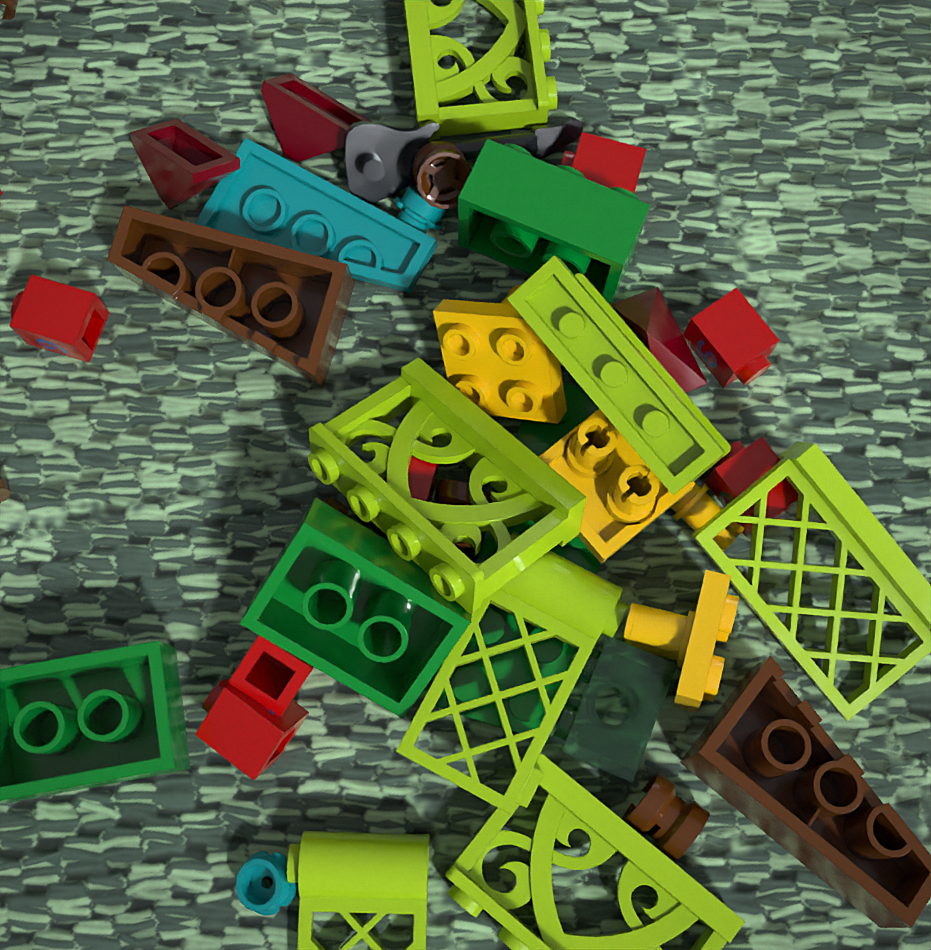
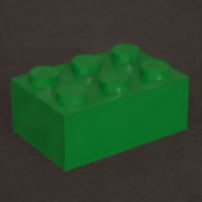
M487 139L458 197V245L531 276L555 255L561 259L574 276L578 273L585 275L611 305L635 253L650 204L640 201L634 193L620 187L608 188L588 180L581 172L570 166H554L534 158L527 150L511 143L502 145Z
M315 497L255 591L240 624L403 719L470 625L472 614L468 613L456 600L448 601L443 598L433 586L429 575L413 560L406 561L401 558L392 548L389 541Z
M153 641L0 669V804L191 769L176 648L161 641Z

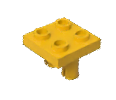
M522 284L511 288L501 303L443 299L433 310L448 382L488 415L558 424L567 412L560 361L507 300Z
M600 409L539 456L540 459L586 496L580 533L577 536L601 564L690 492L696 485L692 481L672 495Z
M705 570L696 612L689 610L688 616L634 602L631 603L624 631V638L626 639L624 647L678 661L676 667L681 668L682 671L673 707L697 713L702 699L713 702L715 695H717L725 658L713 655L716 641L727 643L739 601L738 596L727 594L731 575Z

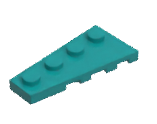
M246 137L235 154L240 158V169L219 181L195 224L345 263L348 265L353 279L407 293L412 292L438 247L436 239Z

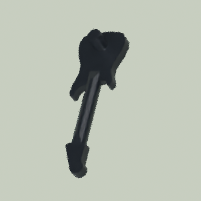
M569 116L564 118L561 123L533 126L531 132L451 141L449 143L454 144L463 153L467 162L477 160L487 139L502 145L506 143L518 145L530 154H533L535 158L542 160L577 140L583 132V125L575 117ZM431 119L414 128L399 129L379 122L361 121L353 123L346 130L343 149L346 179L350 193L370 204L393 196L409 185L417 186L412 171L415 155L424 145L430 143L433 132L437 131L440 127L439 124Z

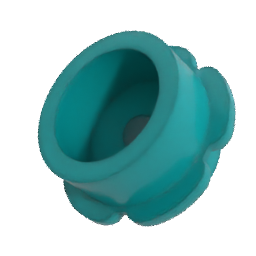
M409 185L402 198L396 197L394 199L395 205L401 209L397 218L425 234L429 228L440 230L443 227L439 221L447 209L431 206L422 198L417 187Z
M259 851L250 856L240 868L236 877V893L240 902L247 909L264 916L274 915L279 912L281 906H288L294 899L297 883H288V858L282 853L274 852L272 855H269L267 851ZM267 876L273 880L271 888H267L265 885V878Z

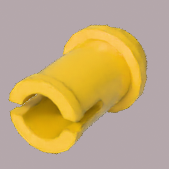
M695 483L696 485L690 492L671 506L675 511L672 517L676 521L682 518L695 532L722 510L706 493L709 490L706 484L700 487ZM732 522L717 534L713 540L724 551L737 539L735 536H739L745 528L737 522Z

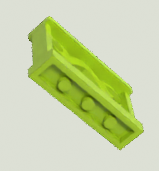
M403 0L417 125L432 119L440 126L437 131L433 132L430 140L440 139V136L523 129L547 125L549 110L557 109V85L555 76H546L544 62H550L551 58L550 36L548 28L539 29L537 17L544 14V0H518V4L514 0H475L495 14L506 26L498 41L477 62H475L470 51L457 40L441 35H430L431 29L442 27L453 21L461 12L466 0H452L449 5L444 7L434 5L431 0ZM522 41H524L526 60L514 57ZM453 55L461 62L465 70L459 73L456 61L452 68L443 69L438 65V61L444 56ZM517 76L524 80L527 87L525 96L520 100L498 101L489 94L485 85L492 80L494 86L499 91L511 94L512 89L506 84V80L509 77ZM473 92L479 101V104L441 107L458 101Z
M554 255L507 298L672 495L676 494L687 484L695 481L731 451V445L585 275L578 273L574 276L561 259Z
M419 357L402 367L401 376L324 425L318 422L309 428L310 454L308 455V462L316 477L325 485L332 483L347 498L350 507L361 520L365 522L372 521L387 535L392 548L401 558L406 561L413 560L429 575L433 586L443 598L448 601L456 600L470 614L479 609L485 599L559 544L563 547L580 533L586 496ZM404 411L407 412L398 429L386 424ZM435 436L446 447H432V438ZM364 437H376L391 443V447L378 442H369L361 445V452L374 456V459L368 463L363 462L348 448ZM414 456L420 460L435 464L465 462L473 469L469 480V498L472 505L438 504L411 498L408 485V470L411 457ZM487 483L499 492L491 491L490 499L493 503L487 501L482 491V487ZM530 520L535 523L513 541L511 540L507 527ZM490 531L497 543V552L483 563H474L455 546L459 542H467L473 546L476 555L481 546V532Z
M540 753L534 768L545 773L538 786L547 793V796L540 809L533 837L530 838L514 831L501 830L520 806L519 804H514L510 814L496 807L445 872V876L454 883L448 890V895L475 918L484 909L503 925L496 935L511 950H662L659 945L673 939L697 920H700L707 927L690 950H722L727 942L731 943L745 923L741 917L542 753ZM574 829H582L589 837V849L582 856H569L554 850L555 838L560 843L571 847L568 843V835ZM501 845H515L530 851L529 866L520 861H510L499 867V869L511 870L516 876V884L509 892L494 890L486 883L482 874L484 857L491 849ZM617 851L627 860L621 869L617 881V901L621 915L630 929L599 935L563 932L554 902L552 863L566 869L585 870L599 866ZM641 885L652 887L657 897L653 906L649 908L641 906L646 915L653 919L645 924H642L631 902L632 892ZM532 900L534 915L541 936L509 909L519 908Z

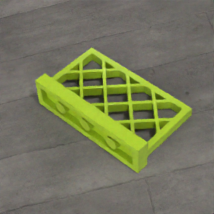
M796 441L778 456L781 460L691 536L723 574L731 575L730 583L831 705L846 721H849L931 652V585L817 444ZM786 478L798 493L796 519L765 517L768 492ZM755 503L754 516L741 515ZM809 508L820 521H808ZM732 522L753 524L749 558L726 556L713 538ZM764 525L795 527L791 562L761 559ZM807 528L828 530L836 539L833 565L804 563ZM847 554L858 567L846 566ZM735 566L748 567L747 580ZM760 568L790 570L787 604L764 602L759 596ZM803 571L832 574L829 607L799 605ZM845 575L866 576L872 583L871 611L842 608ZM885 601L895 613L884 612ZM773 612L786 613L785 626ZM798 614L828 616L824 649L803 648L797 642ZM841 617L869 620L866 653L837 650ZM883 621L903 622L916 637V640L898 655L879 654ZM811 658L823 659L822 671ZM836 660L865 662L863 684L844 699L834 686ZM878 663L886 664L879 671H877Z

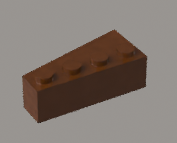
M124 205L107 258L117 270L139 286L317 385L324 387L355 285L347 264Z
M770 655L746 673L680 763L878 927L912 928L931 898V854L889 803L883 804L863 779L862 775L865 772L849 752L842 753L819 724L822 721L820 716L806 699L801 701L782 678L785 673Z

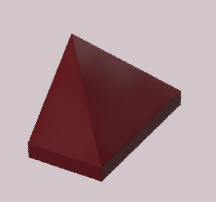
M292 73L263 81L261 93L283 153L297 163L344 147L346 130L353 123L361 121L372 122Z
M178 118L130 132L131 142L158 196L169 210L178 207L240 169L239 157Z
M659 287L611 304L613 309L686 393L707 384Z

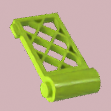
M512 532L510 535L512 541L520 536L515 532ZM548 551L482 602V606L472 613L470 625L444 660L396 752L510 814L515 803L527 808L545 774L534 768V765L601 633L612 638L629 607L628 604L619 600L623 588L552 551ZM490 603L514 616L520 639L486 649L479 623ZM524 621L543 632L529 636ZM474 634L479 651L462 656ZM555 637L578 649L567 671L542 679L531 644ZM523 647L534 681L499 691L489 657ZM482 660L492 694L457 705L449 681L455 668ZM561 681L550 703L545 686ZM445 689L450 707L433 712ZM537 689L545 714L539 727L513 735L502 699ZM495 702L505 738L470 749L459 713ZM450 715L453 716L462 752L436 759L414 747L426 723ZM533 737L522 760H520L516 742ZM508 745L516 772L503 796L480 783L472 756ZM465 759L470 777L447 764Z
M304 831L301 844H290L287 860L288 883H298L300 896L297 950H325L313 936L314 912H339L356 931L337 950H350L361 938L372 950H387L370 930L386 914H414L413 940L402 950H426L430 835ZM355 913H374L365 923L355 915Z

